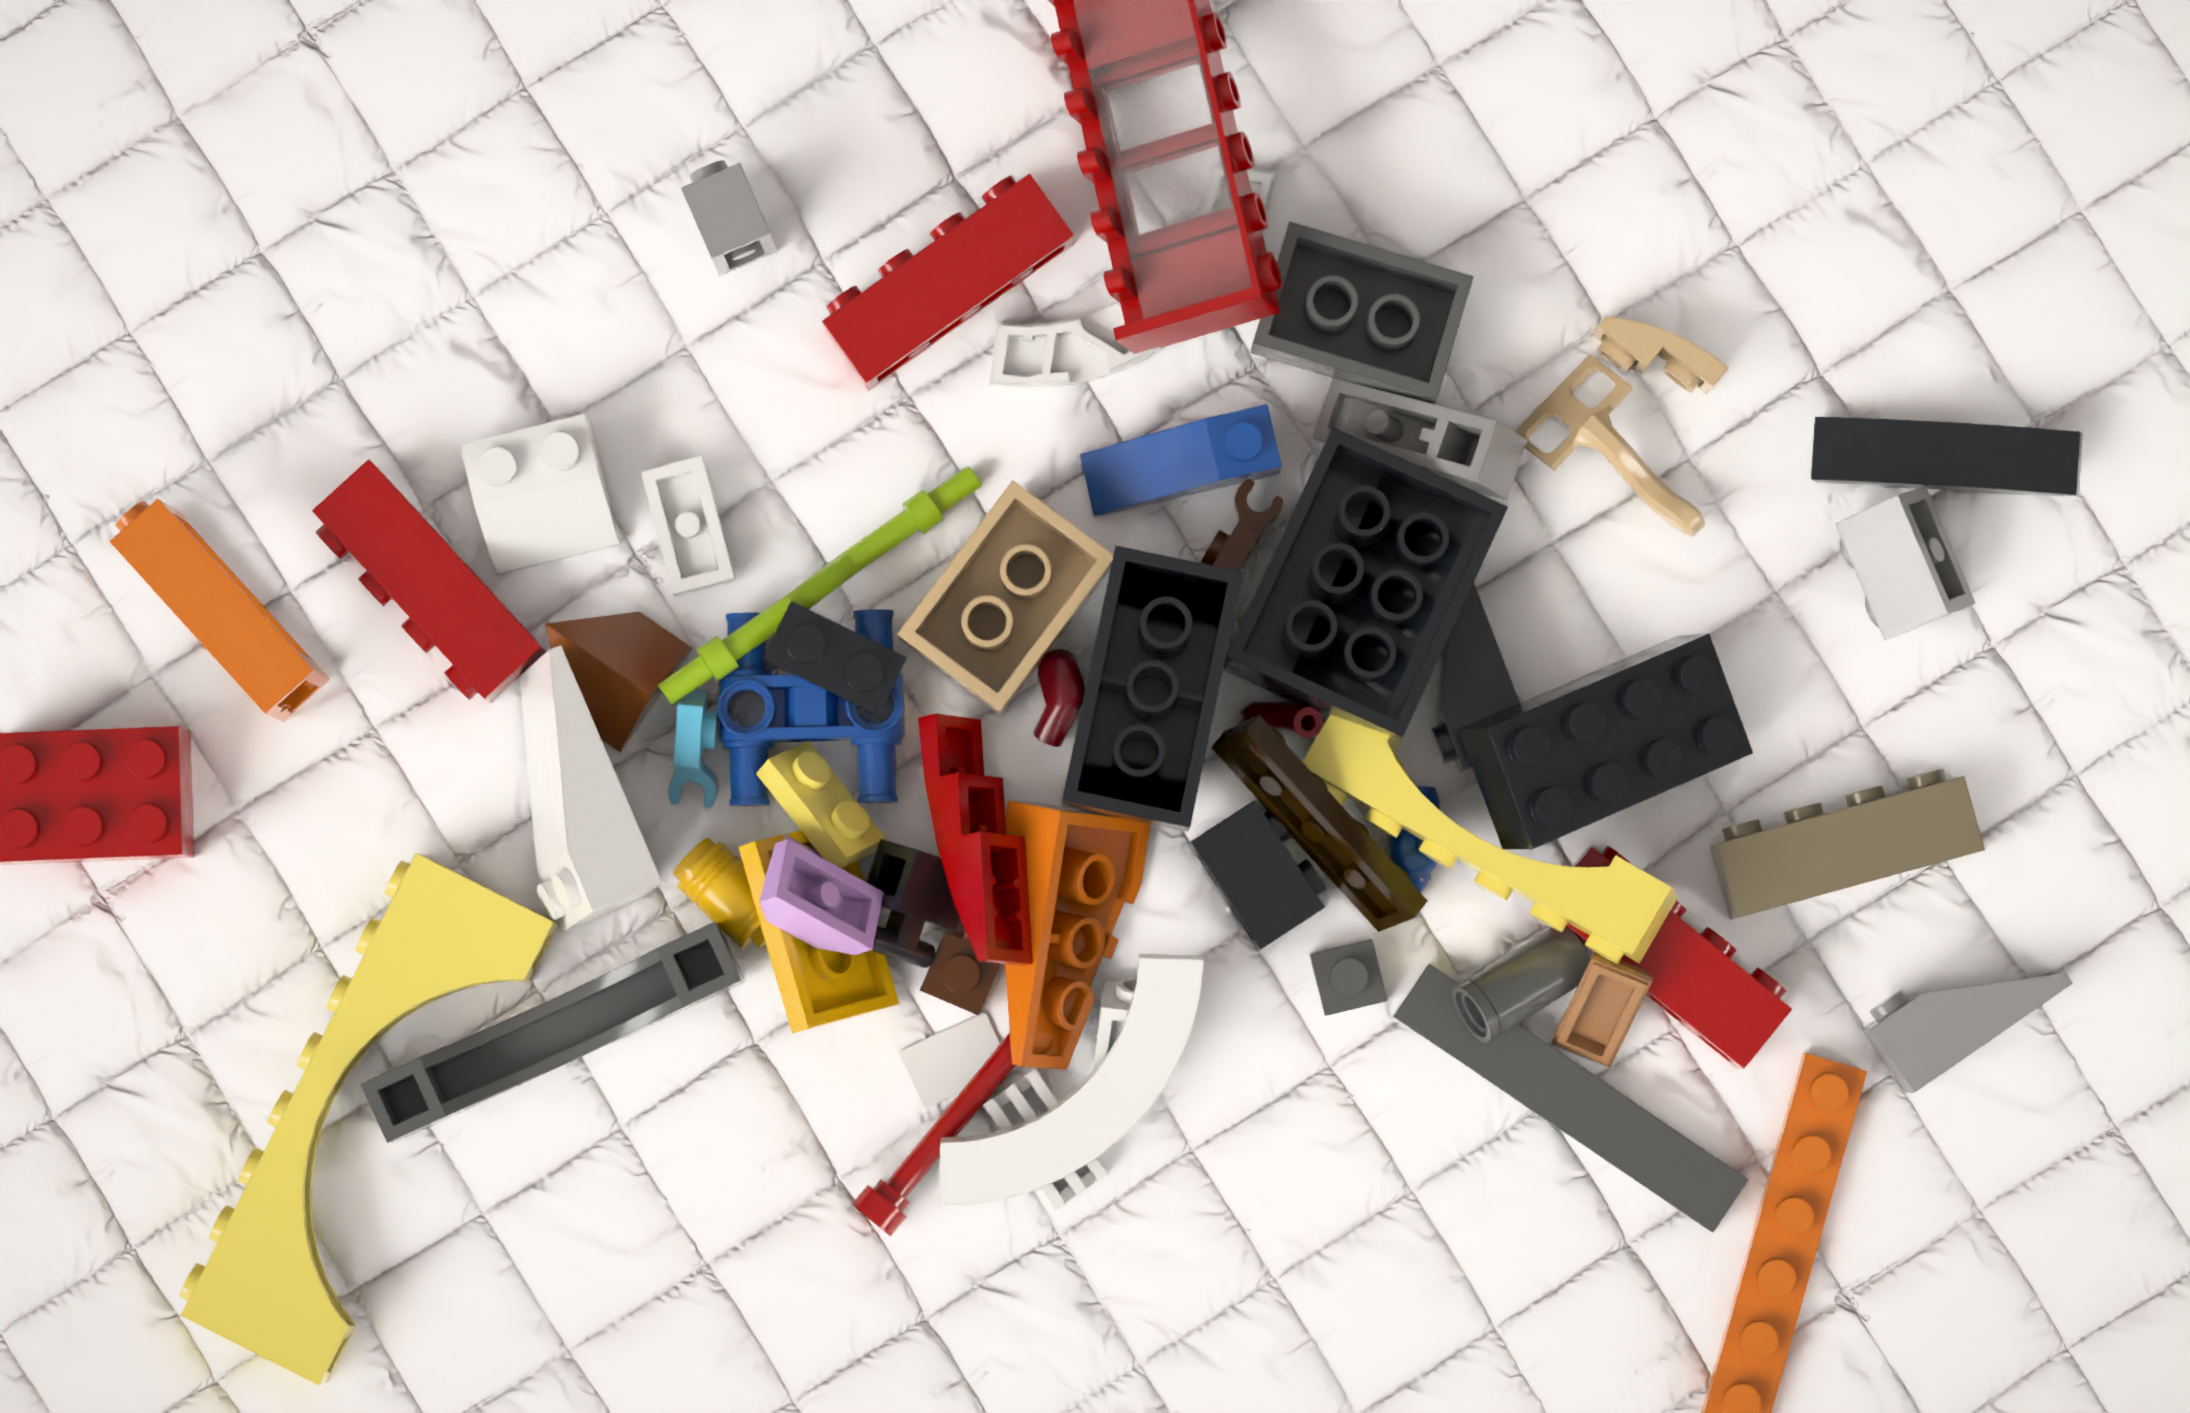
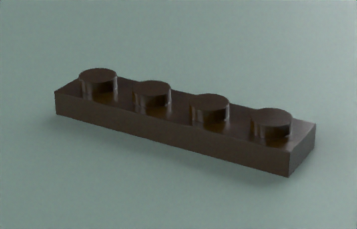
M1257 715L1225 730L1211 746L1212 750L1271 815L1284 825L1291 837L1378 932L1416 917L1428 900L1412 884L1409 875L1401 867L1394 864L1372 840L1366 827L1354 819L1328 791L1325 782L1317 774L1311 772L1287 746L1284 737L1277 729L1268 725L1260 715Z

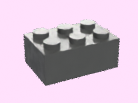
M1289 221L1277 260L1282 279V288L1276 290V295L1281 313L1259 320L1250 353L1331 378L1435 404L1474 276Z

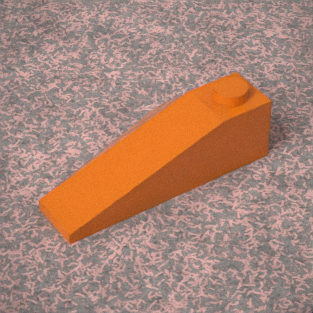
M1008 800L1005 815L1006 834L1024 836L1026 842L1033 964L1026 966L1005 964L1012 1064L1023 1067L1067 1070L1095 1001L1091 985L1102 957L1112 959L1119 939L1112 935L1124 903L1134 904L1141 887L1151 824L1096 812Z

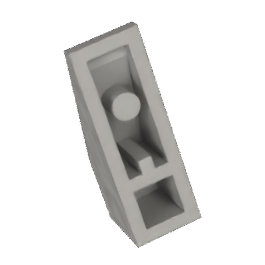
M1332 378L1313 434L1314 439L1325 443L1332 427L1468 489L1504 500L1508 499L1527 443L1525 438L1497 420Z
M2066 973L1914 993L1906 998L1902 990H1899L1869 1010L1875 1021L1864 1027L1862 1031L1905 1093H1915L2072 985L2073 982Z

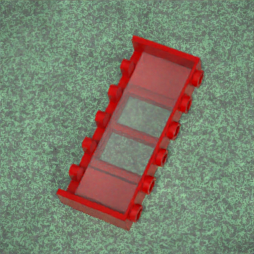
M1047 0L1055 7L1060 31L1051 33L1052 46L1057 57L1068 65L1073 90L1064 93L1065 105L1069 115L1081 124L1086 150L1077 152L1078 164L1082 174L1094 184L1099 205L1098 210L1090 212V219L1096 235L1107 243L1113 268L1103 273L1104 282L1109 295L1121 304L1125 325L1113 328L1115 340L1136 354L1156 347L1163 348L1281 313L1276 295V290L1282 288L1281 274L1272 252L1266 251L1262 230L1268 228V217L1260 194L1257 191H1251L1247 170L1254 168V156L1245 132H1238L1233 110L1241 108L1240 94L1231 72H1224L1220 51L1227 49V37L1218 13H1212L1210 0Z

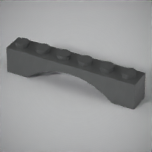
M713 922L545 1003L420 1056L360 1085L386 1142H398L746 981L724 932L717 922Z

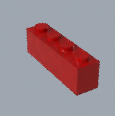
M1028 174L1018 182L1012 175L999 181L982 195L981 198L986 203L982 208L966 219L961 212L950 216L930 232L934 242L915 255L909 249L901 251L878 269L882 279L863 292L855 285L841 293L826 306L831 315L822 320L824 330L868 391L1074 245V234L1031 174Z
M368 459L312 510L323 523L315 531L318 537L340 560L349 552L366 570L358 580L383 607L392 599L409 616L401 624V627L426 654L434 646L442 652L452 663L444 671V674L469 701L479 693L486 701L492 703L523 672L547 652L371 460Z
M1591 846L1582 853L1572 867H1607L1611 864L1615 855L1628 863L1630 862L1609 846H1606L1601 853ZM1676 900L1641 962L1637 963L1623 955L1621 960L1647 970L1653 977L1651 986L1646 994L1648 998L1734 1068L1745 1069L1792 1011V1008L1781 1000L1787 991L1760 968L1756 967L1750 975L1735 963L1731 957L1737 950L1717 932L1706 927L1700 934L1682 920L1681 917L1687 909ZM1568 923L1566 926L1575 933L1584 945L1590 935Z

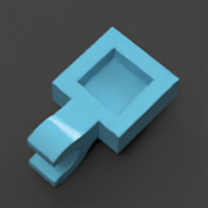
M695 689L679 700L677 704L673 762L675 770L668 788L669 801L673 805H679L682 796V785L691 781L699 783L704 788V807L712 808L718 794L719 784L717 777L703 761L705 749H716L719 723L718 711H708V690Z

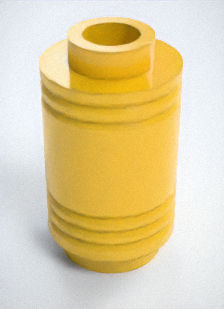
M708 837L703 839L682 859L672 874L680 881L677 888L684 892L693 903H696V906L709 919L717 922L721 930L728 937L732 938L734 943H738L741 949L746 948L752 942L759 949L763 948L766 942L742 860H739L730 849H727V846L722 841L715 844Z

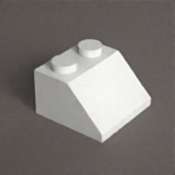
M585 414L459 444L473 504L496 575L620 545L592 425Z

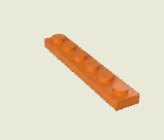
M1802 1054L1701 1413L1772 1412L1867 1075L1866 1070L1811 1054Z

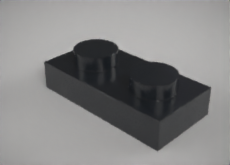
M791 601L762 660L879 716L907 657Z

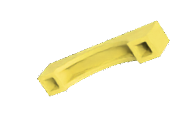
M1331 714L1329 715L1302 762L1311 772L1317 774L1325 782L1328 791L1342 806L1347 798L1368 809L1364 820L1384 833L1397 838L1403 829L1423 840L1418 850L1448 869L1452 870L1457 860L1474 869L1478 874L1473 882L1493 895L1507 901L1510 894L1514 892L1532 902L1533 906L1529 914L1551 928L1563 932L1569 923L1590 935L1584 945L1609 961L1619 964L1623 955L1637 963L1641 962L1678 898V895L1671 886L1616 855L1607 867H1572L1540 862L1501 849L1455 823L1421 793L1406 772L1397 754L1403 742L1400 738Z

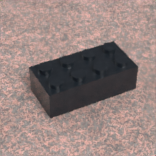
M1709 633L1673 637L1458 729L1502 849L1533 850L1753 754Z

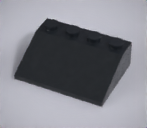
M1332 427L1226 655L1223 670L1280 697L1402 739L1508 506Z

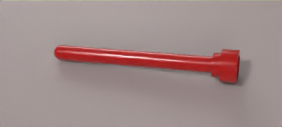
M1010 1033L887 1182L880 1179L873 1188L867 1184L853 1201L852 1205L890 1237L907 1218L903 1214V1211L910 1204L906 1200L907 1196L940 1158L941 1138L957 1137L1016 1066L1012 1064Z

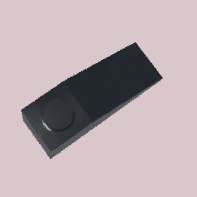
M1474 583L1442 651L1436 711L1440 725L1431 728L1435 745L1443 763L1454 760L1459 773L1471 769L1472 766L1458 729L1520 703Z

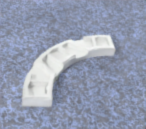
M1213 164L1209 187L1196 218L1232 208L1223 164ZM1254 168L1249 169L1247 173L1251 191H1257L1260 194L1267 213L1276 172ZM1118 301L1092 314L1050 323L1014 324L998 322L989 387L1032 390L1060 388L1087 383L1121 372L1152 357L1166 347H1156L1134 354L1117 342L1113 328L1125 325L1121 304Z
M1139 954L1137 980L1132 1001L1116 1041L1101 1064L1075 1090L1058 1102L1057 1106L1024 1124L1019 1123L1015 1126L986 1134L941 1138L939 1206L970 1205L1002 1200L1040 1189L1069 1176L1098 1158L1119 1141L1148 1111L1166 1086L1182 1056L1194 1024L1201 994L1204 955Z

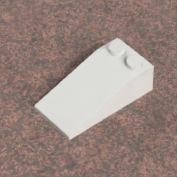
M560 645L549 649L519 677L536 868L541 882L537 886V895L546 916L552 921L556 919L563 933L633 904L661 885L662 880Z

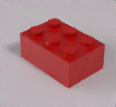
M180 726L0 733V865L194 858L190 730Z

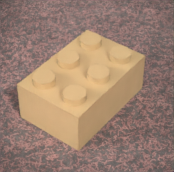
M1012 480L897 633V636L902 643L1002 716L1038 668L1042 659L1050 652L1109 573L1113 554Z

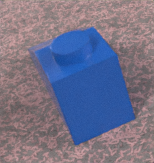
M1267 404L1204 418L1080 454L1094 517L1240 484L1248 478L1253 481L1279 475L1282 467Z

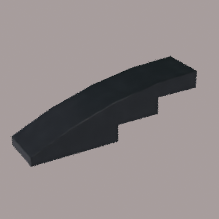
M1815 417L1811 480L1816 483L1881 485L1885 488L1917 489L1926 486L1927 489L1949 490L1953 493L2079 497L2083 433L2079 431L1955 422Z

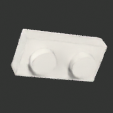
M700 455L640 471L672 594L678 596L736 580L704 457Z

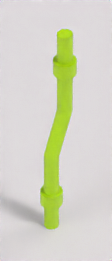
M967 466L928 494L922 489L903 502L902 507L904 510L842 552L779 601L721 640L718 636H715L696 650L699 655L698 657L657 684L665 698L673 705L712 677L719 681L739 667L736 662L738 659L776 633L791 601L811 609L855 574L917 531L922 535L926 534L944 521L943 513L982 487L978 477Z

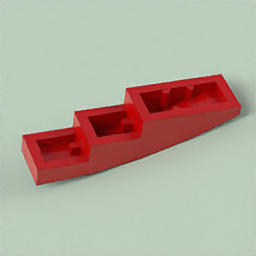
M937 713L919 717L918 724L924 782L936 844L955 907L979 962L1020 966L1033 964L1025 837L1006 834L1003 778L984 775L981 720Z

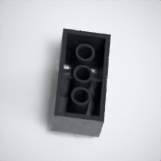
M1115 546L1062 798L1063 806L1189 831L1243 572Z

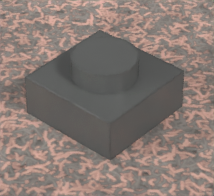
M1372 939L1309 954L1324 1017L1387 1001Z

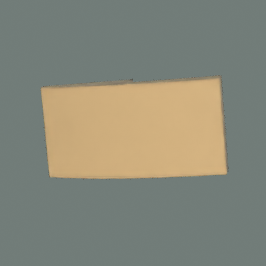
M1605 316L1592 334L1601 341L1597 351L1619 370L1627 372L1630 367H1633L1642 374L1656 355H1658L1666 362L1662 371L1674 383L1689 393H1692L1697 387L1707 394L1729 368L1692 342L1646 323Z

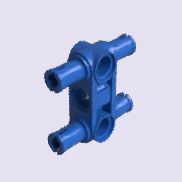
M886 609L853 611L855 632L893 650L892 618L894 617V611ZM742 612L725 614L727 636L760 613ZM766 641L738 659L736 662L739 667L718 681L719 699L717 711L719 716V740L723 743V749H729L731 789L729 806L770 805L768 788L756 775L758 770L768 760V748H774V743L807 741H851V746H857L859 785L857 803L898 802V796L896 795V745H901L902 739L905 738L904 674L899 673L890 692L894 703L892 714L887 720L878 724H871L862 720L858 714V706L795 675H773L771 670H766V661L762 660L766 653ZM743 693H756L763 698L765 703V713L761 721L750 727L735 724L730 714L731 704L735 698Z

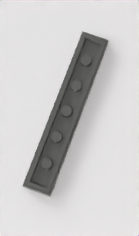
M1431 964L1425 967L1393 1015L1396 1020L1687 1217L1714 1233L1749 1179L1520 1024L1515 1025L1488 1043L1481 1042L1467 1029L1454 1006L1452 989L1459 985V983Z

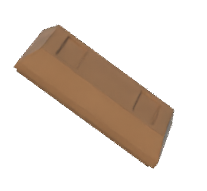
M1597 953L1593 954L1551 1044L1611 1067L1651 986L1653 977L1647 970L1620 960L1619 964H1615Z

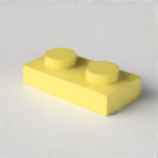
M809 741L769 758L756 773L822 858L841 869L873 854L878 848L880 839H886L871 820L866 810L857 803L855 798L831 770L827 761L820 756Z

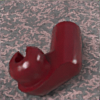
M1054 649L1047 653L1038 665L1037 674L1046 706L1033 734L1038 740L1047 745L1061 747L1083 703L1085 685L1074 655L1068 650Z
M1252 702L1242 709L1240 714L1243 715V718L1238 723L1240 724L1260 715L1268 725L1274 727L1279 732L1309 739L1318 735L1322 728L1323 720L1318 710L1295 702Z

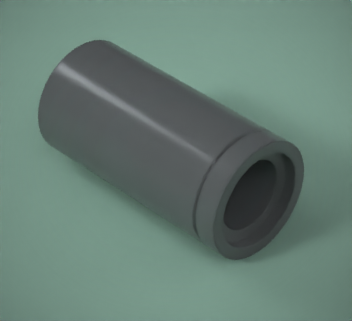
M1567 926L1563 932L1550 928L1452 989L1454 1006L1462 1022L1472 1035L1481 1042L1488 1043L1577 988L1588 966L1590 957L1582 942Z

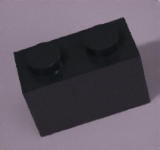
M1253 800L1192 840L1189 845L1258 951H1260L1324 909L1325 906L1319 896L1328 890L1307 858L1299 864L1295 862L1283 844L1292 838L1284 825L1276 820L1267 809L1262 811L1257 802Z

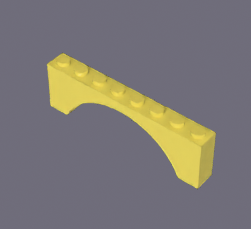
M415 853L411 863L401 860L395 868L384 893L392 897V900L382 920L380 921L372 917L366 925L355 949L363 957L353 977L350 978L343 974L337 982L326 1006V1009L334 1012L323 1036L314 1032L307 1041L297 1062V1067L305 1071L294 1093L285 1089L278 1098L267 1124L275 1127V1130L265 1150L263 1151L255 1147L249 1155L238 1178V1182L246 1185L236 1207L233 1208L225 1205L220 1212L209 1235V1240L217 1244L206 1266L198 1262L194 1265L179 1294L180 1298L187 1301L180 1316L318 1386L328 1382L356 1326L341 1304L328 1279L319 1254L313 1225L311 1203L312 1175L316 1150L325 1120L335 1097L350 1072L364 1054L388 1030L426 1004L453 992L477 985L502 981H531L559 926L557 922L418 853Z

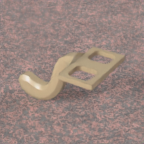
M1589 354L1515 432L1527 440L1525 449L1553 471L1578 446L1596 450L1608 460L1629 487L1657 515L1679 532L1694 537L1705 526L1702 513L1692 503L1665 485L1612 426L1609 414L1633 390L1632 386ZM1601 372L1615 383V387L1599 405L1593 408L1586 407L1573 397V393L1591 373ZM1556 417L1570 427L1571 432L1553 452L1543 453L1529 442V438L1546 419Z

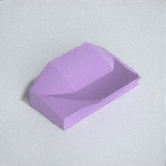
M784 834L783 840L775 843L759 903L767 922L814 948L858 955L873 950L884 892L825 860L817 851Z

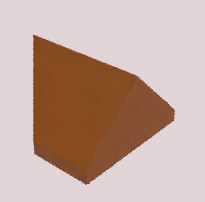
M641 612L545 623L550 647L552 649L560 645L562 646L601 740L621 753L662 694L657 684L680 668L692 647Z

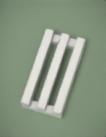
M1036 1068L983 1104L1000 1130L1013 1126L1001 1109L1010 1101L1014 1104L1025 1122L1038 1117L1022 1095L1030 1087L1034 1088L1048 1110L1058 1105V1100ZM1098 1158L1086 1164L1090 1171L1082 1177H1079L1076 1172L1064 1177L1069 1186L1058 1192L1053 1183L1040 1188L1055 1211L1108 1175Z

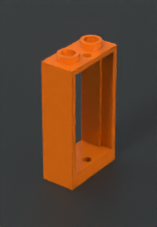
M158 498L150 505L143 500L130 508L118 520L115 526L120 532L109 542L266 715L284 722L330 680L179 511Z

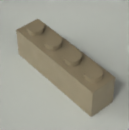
M1943 768L1907 778L1910 791L1885 797L1883 786L1881 785L1845 795L1848 808L1824 814L1821 802L1783 812L1787 824L1762 831L1760 821L1757 819L1722 829L1725 841L1711 845L1710 849L1730 920L1984 851L1985 847L1965 777L1947 780Z

